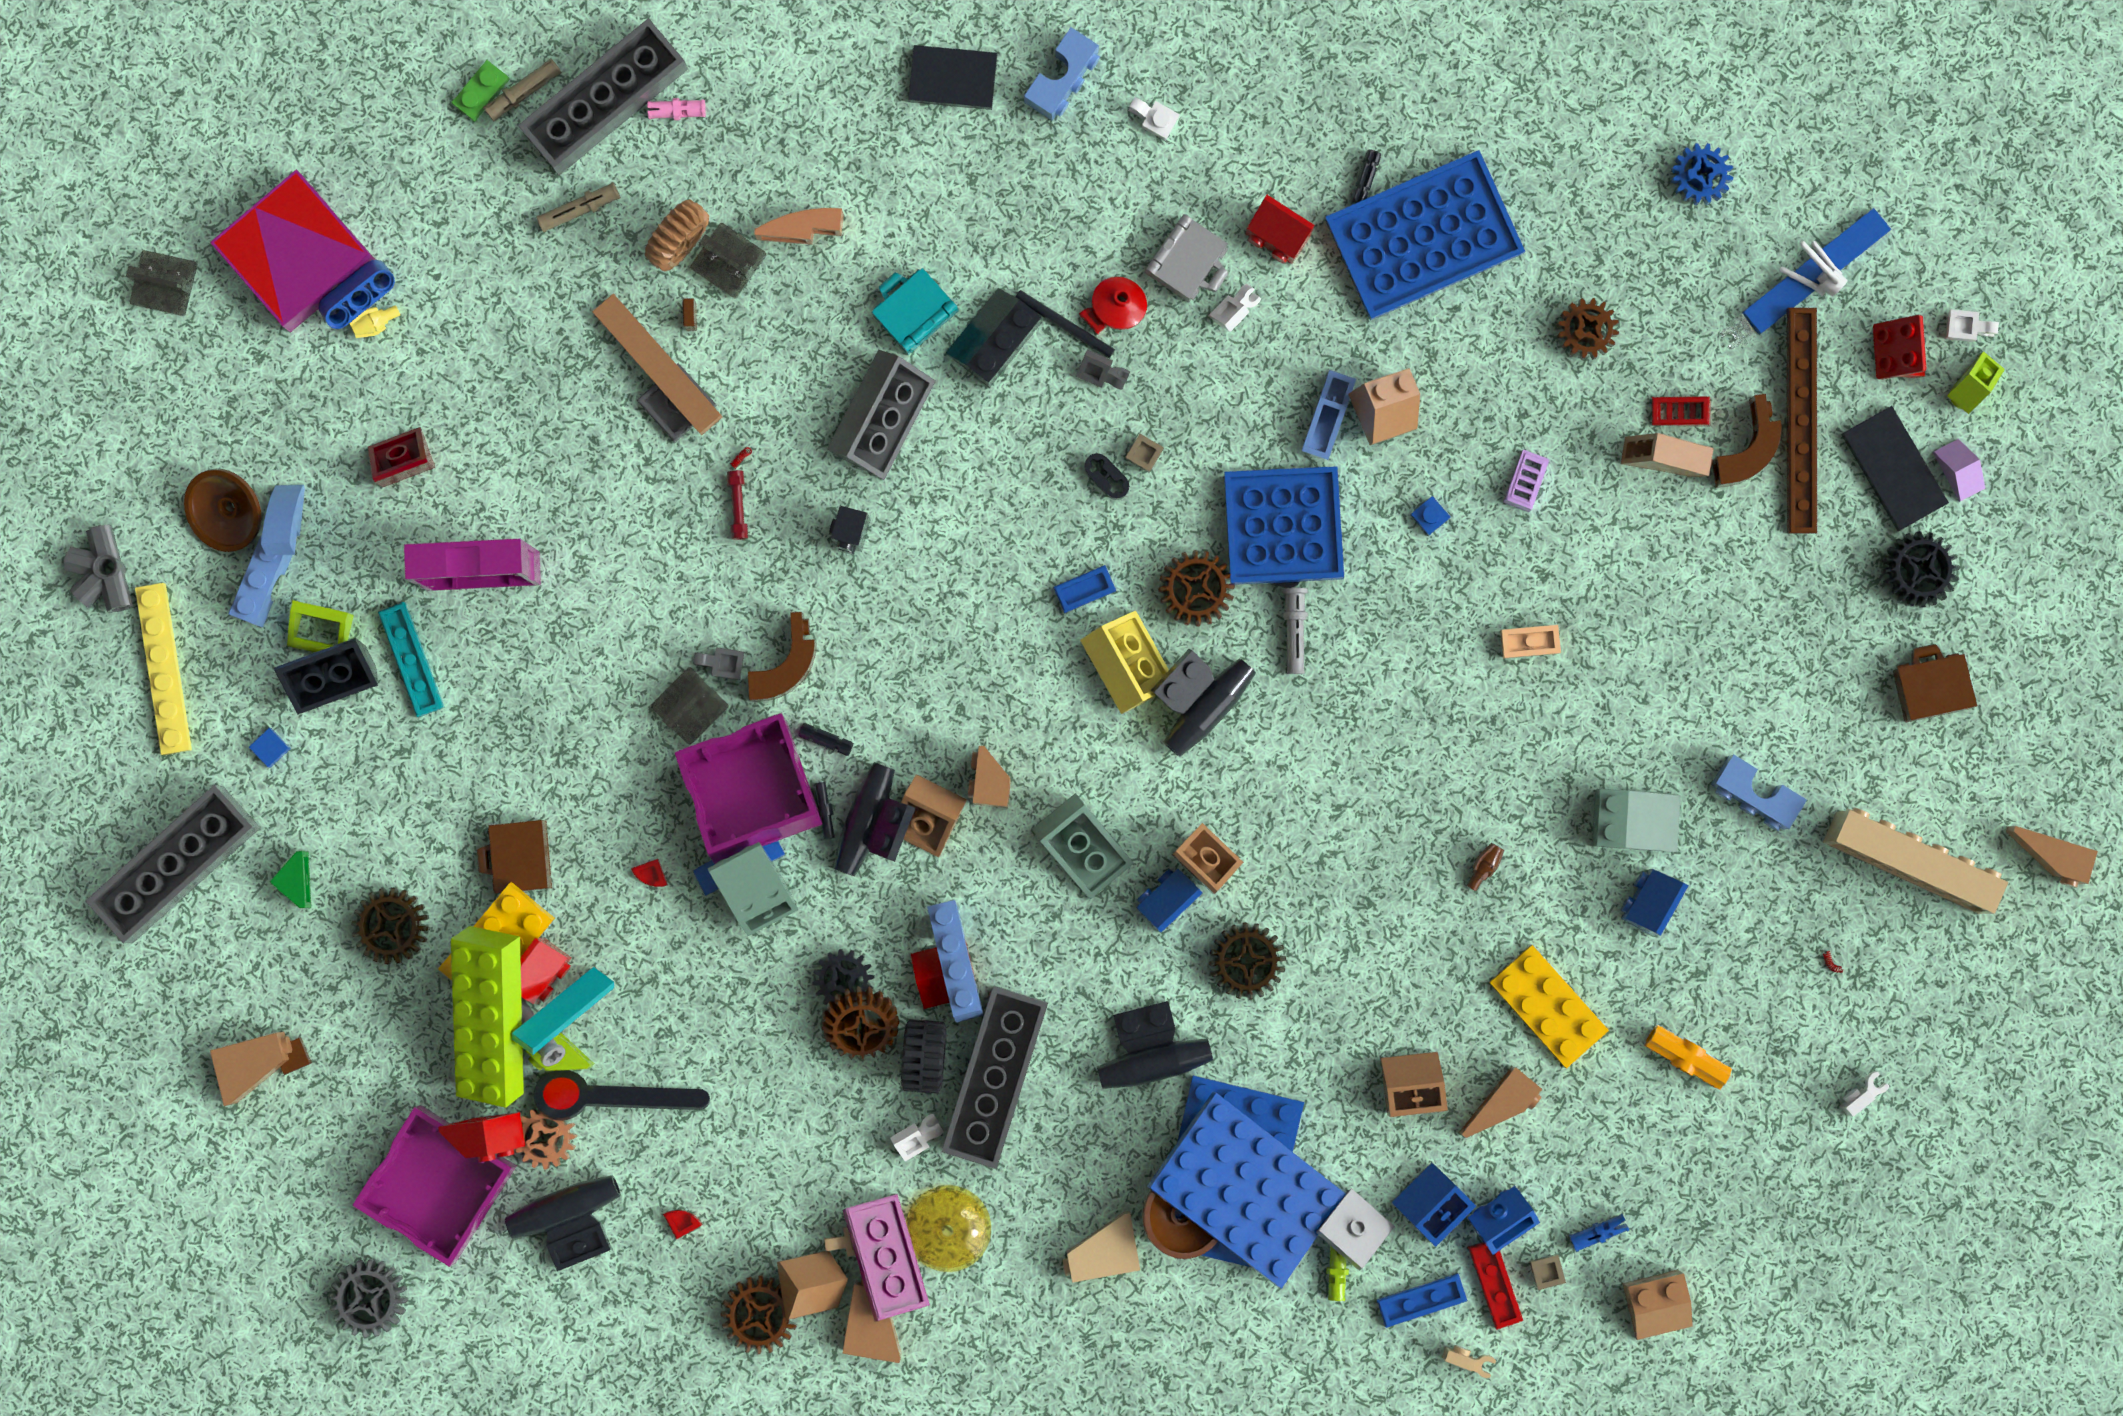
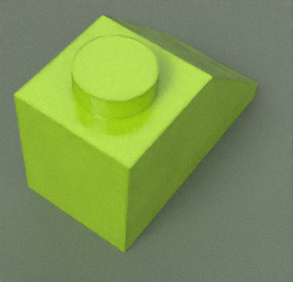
M1983 351L1953 385L1947 397L1951 399L1955 407L1963 409L1969 414L1992 392L2005 369Z
M561 1032L553 1038L557 1044L562 1045L565 1049L564 1057L557 1064L544 1066L538 1051L532 1055L526 1050L530 1055L528 1058L529 1062L538 1070L542 1068L546 1071L589 1069L595 1064Z

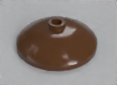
M214 468L196 475L188 484L184 496L185 515L191 529L203 543L218 551L234 552L243 549L254 541L261 526V508L256 494L243 478L229 470Z
M1152 1190L1149 1191L1143 1206V1225L1150 1242L1159 1251L1174 1258L1191 1259L1206 1253L1218 1242L1183 1214L1176 1218V1209Z

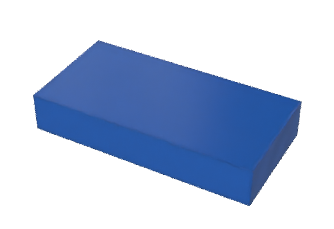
M1106 565L1053 587L1064 614L1116 592Z

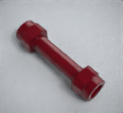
M728 471L727 486L731 487L733 524L730 525L731 539H748V524L744 522L742 486H745L744 471Z

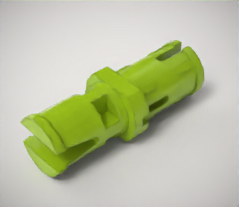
M1330 1246V1267L1326 1269V1274H1329L1328 1300L1345 1301L1346 1275H1349V1268H1346L1347 1260L1341 1254H1338L1332 1246Z

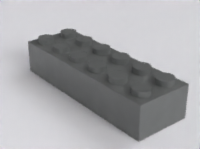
M648 18L518 126L560 176L645 106L648 101H651L684 74L688 67L685 60Z
M213 785L86 900V903L123 944L134 943L261 827L224 786Z
M993 986L943 1145V1153L997 1169L1048 1002L1002 987Z

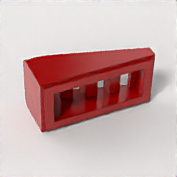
M1710 396L1652 397V426L1710 427ZM1661 404H1667L1666 419H1661ZM1673 404H1678V419H1672ZM1684 404H1690V419H1684ZM1696 404H1701V419H1696Z

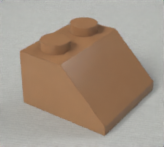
M1410 368L1366 382L1348 394L1370 446L1418 428L1420 392Z
M916 774L901 803L915 808L904 840L940 857L967 799Z
M1203 823L1172 854L1212 894H1215L1244 863Z
M1674 1270L1622 1283L1636 1340L1693 1327L1691 1299L1683 1272Z

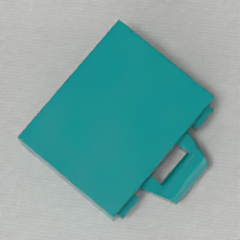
M923 268L918 269L912 274L909 280L896 272L878 286L885 301L880 302L872 309L873 317L907 355L911 354L959 312L957 305ZM901 282L903 285L889 296L887 293Z

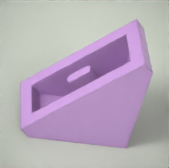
M1959 439L1933 452L1959 502L1985 489L1980 459Z

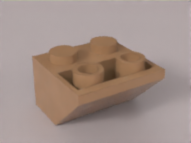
M979 746L978 752L973 751L971 769L976 770L975 780L969 781L968 797L973 799L974 805L1008 808L1011 779L986 747Z
M1438 1052L1380 1058L1386 1111L1389 1117L1448 1111L1445 1082Z

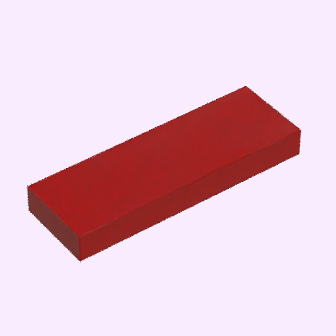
M1484 1242L1468 1246L1495 1329L1498 1330L1524 1321L1500 1250L1492 1255Z

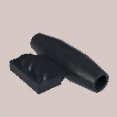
M1188 649L1151 689L1170 710L1181 713L1163 743L1178 757L1184 755L1203 740L1236 705L1256 672L1239 658L1213 678L1211 668L1193 650Z
M873 762L855 794L841 831L833 869L855 877L869 852L885 859L896 861L915 808L890 799L895 773L894 769Z
M1169 1001L1113 1015L1120 1044L1128 1053L1097 1066L1102 1089L1133 1087L1182 1075L1212 1062L1213 1056L1208 1038L1173 1041L1176 1028Z
M613 1175L578 1182L535 1199L505 1217L508 1233L512 1239L548 1232L546 1246L557 1272L608 1252L612 1248L602 1223L592 1213L621 1196L618 1183Z

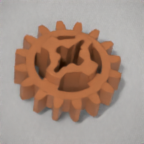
M536 1109L530 1110L531 1118L525 1115L521 1117L524 1123L522 1128L525 1146L517 1148L515 1151L516 1153H525L522 1159L523 1162L532 1159L533 1168L542 1163L543 1169H549L550 1162L557 1167L561 1165L560 1157L564 1160L570 1158L566 1151L574 1150L576 1147L570 1143V1140L577 1138V1134L570 1133V1129L575 1126L574 1123L567 1124L565 1120H553L559 1126L547 1125L544 1119L549 1118L541 1113L539 1114ZM532 1125L534 1131L531 1139L527 1140V1133ZM542 1131L544 1134L556 1132L548 1140V1144L546 1142L534 1143L543 1135ZM563 1135V1145L558 1151L557 1142L559 1137ZM536 1148L543 1151L547 1157L535 1154L532 1149Z

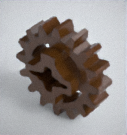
M1581 298L1578 301V307L1572 302L1568 306L1570 312L1563 311L1560 316L1565 321L1557 323V327L1563 329L1557 335V338L1565 339L1561 346L1563 349L1567 347L1572 348L1570 356L1579 352L1580 360H1584L1587 354H1590L1591 359L1595 360L1598 356V351L1604 356L1608 352L1606 346L1613 347L1615 345V341L1611 337L1619 335V331L1613 329L1619 323V320H1611V316L1615 311L1612 309L1606 312L1604 310L1605 302L1597 306L1595 298H1592L1589 304H1586L1584 298ZM1585 311L1593 312L1597 316L1588 315ZM1573 319V323L1575 324V331L1571 334L1570 322ZM1605 324L1606 335L1603 339L1604 336L1601 334V328ZM1592 325L1594 329L1591 332L1585 333L1583 331L1585 326ZM1579 342L1589 343V345H1590L1591 347H1585V346H1582V345H1580V344H1578V343H1579Z

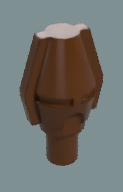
M1490 843L1478 855L1472 867L1474 869L1472 873L1474 874L1467 883L1469 888L1477 891L1482 881H1486L1487 878L1495 873L1499 867L1504 849L1494 843Z

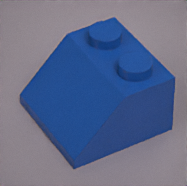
M1169 868L1158 879L1160 885L1153 892L1148 888L1136 899L1140 903L1136 908L1159 933L1165 930L1203 893L1178 868L1174 872Z
M1648 869L1646 873L1642 871L1634 884L1638 889L1633 898L1628 896L1623 903L1621 911L1624 914L1621 919L1651 936H1661L1689 885L1655 869Z

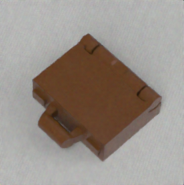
M1936 644L1913 648L1911 665L1909 663L1896 667L1897 669L1893 670L1905 723L1964 711L1978 706L1965 654L1959 655V653H1955L1944 658ZM1934 655L1936 659L1923 663L1919 661L1920 658Z
M547 820L488 825L490 844L476 850L479 873L493 875L494 894L502 893L510 882L522 891L552 889L548 833H546ZM488 851H491L492 869H489Z

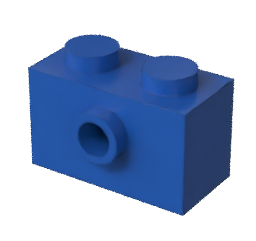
M1516 1186L1502 1191L1496 1199L1485 1206H1480L1468 1217L1474 1230L1492 1255L1540 1223L1534 1210Z

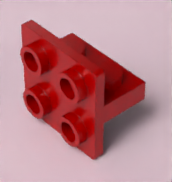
M1913 315L1874 324L1873 338L1876 378L1884 380L1894 377H1925L1927 367L1923 316Z

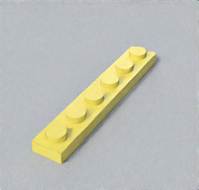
M159 583L136 587L135 591L161 755L191 751L166 584Z

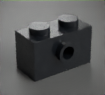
M839 506L837 517L832 519L829 529L831 540L838 548V551L851 555L855 554V550L862 552L871 521L867 512Z

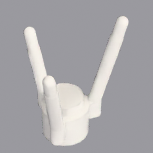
M1804 241L1800 242V246L1823 270L1817 278L1820 284L1818 285L1785 267H1780V272L1814 289L1821 296L1827 292L1833 297L1847 283V279L1835 267L1816 241H1812L1811 245L1817 254Z

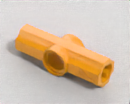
M1656 1025L1651 1030L1644 1046L1671 1061V1065L1680 1068L1681 1071L1691 1076L1695 1075L1714 1088L1721 1090L1730 1077L1732 1068L1706 1054V1050L1685 1038L1681 1039L1659 1025Z

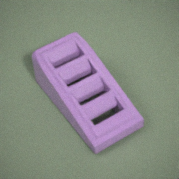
M1523 449L1503 503L1530 512L1550 459ZM1525 460L1540 464V469L1525 465ZM1522 470L1537 475L1536 479L1522 475ZM1518 480L1533 485L1532 490L1518 485ZM1515 490L1529 495L1528 500L1514 495Z

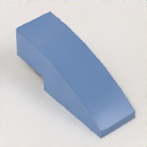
M1329 370L1302 448L1303 452L1329 460L1350 399L1348 394L1352 392L1356 382L1355 378Z
M275 485L268 503L262 531L261 545L266 556L295 555L296 538L300 536L304 485Z

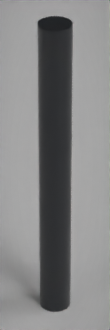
M1022 290L1016 295V298L1020 299L1037 314L1110 359L1116 349Z

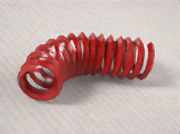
M746 447L738 453L739 455L730 464L736 469L745 457L752 453V449Z
M1827 951V954L1823 953L1825 964H1827L1826 966H1828L1829 970L1834 971V973H1842L1844 969H1842L1841 965L1837 966L1833 963L1832 957L1829 955L1831 954L1829 953L1830 951Z

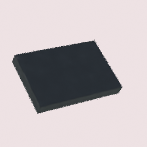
M914 45L908 101L911 103L992 110L998 54L995 52Z

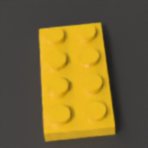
M510 882L473 927L520 936L521 958L532 941L543 934L555 917ZM451 954L438 968L450 980H452Z
M1530 945L1489 982L1566 1069L1609 1031L1533 945Z

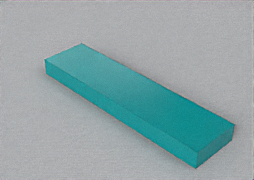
M406 602L378 611L416 717L419 718L445 708Z
M595 967L591 968L512 1033V1040L534 1055L613 990L614 981Z

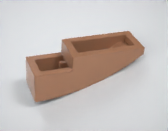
M818 208L790 213L756 228L754 235L760 241L813 245L814 234L842 236L844 214L842 208Z

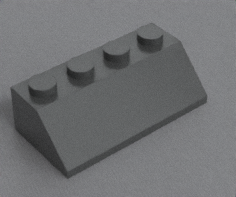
M878 349L827 450L843 460L885 480L936 380L900 356Z

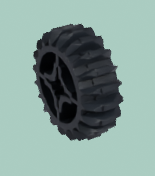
M1917 531L1914 534V538L1910 533L1905 534L1903 540L1898 538L1894 541L1895 547L1887 548L1886 551L1891 557H1884L1882 559V562L1889 565V567L1881 569V573L1889 574L1890 578L1883 581V584H1893L1894 587L1889 590L1890 595L1900 592L1897 598L1898 602H1903L1908 597L1907 604L1909 607L1914 606L1916 602L1919 608L1926 607L1927 602L1931 606L1936 605L1937 598L1943 601L1947 598L1946 592L1954 591L1955 588L1950 582H1957L1959 580L1957 575L1952 574V572L1960 569L1959 565H1952V561L1957 559L1958 555L1953 554L1949 556L1948 551L1951 550L1952 545L1948 544L1942 547L1941 545L1944 540L1942 537H1938L1933 542L1934 536L1931 532L1927 533L1924 537L1921 531ZM1912 547L1927 549V552L1921 558H1916L1913 555L1909 557L1905 554ZM1936 557L1940 563L1941 576L1934 568ZM1924 562L1922 571L1925 573L1918 576L1919 568L1917 565ZM1900 563H1902L1901 566L1907 571L1905 582L1901 576ZM1922 580L1936 585L1929 592H1919L1913 589Z

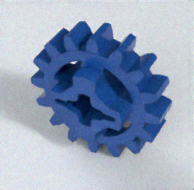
M1698 143L1693 146L1692 151L1688 147L1685 148L1682 152L1683 156L1678 155L1674 160L1678 165L1671 168V172L1677 174V176L1672 178L1671 183L1679 184L1675 191L1676 194L1683 191L1685 193L1683 200L1686 202L1690 197L1694 198L1693 202L1696 206L1701 199H1703L1705 205H1709L1712 198L1715 201L1720 200L1722 197L1720 192L1726 193L1730 189L1725 183H1731L1733 180L1731 175H1727L1733 169V165L1725 164L1729 156L1720 157L1721 148L1719 147L1714 152L1711 151L1710 143H1707L1703 149H1701ZM1692 159V169L1684 172L1687 162ZM1700 169L1702 173H1707L1708 176L1705 179L1702 175H1697ZM1720 177L1717 187L1712 190V180ZM1688 184H1690V185H1692L1693 187L1697 188V190L1691 188Z

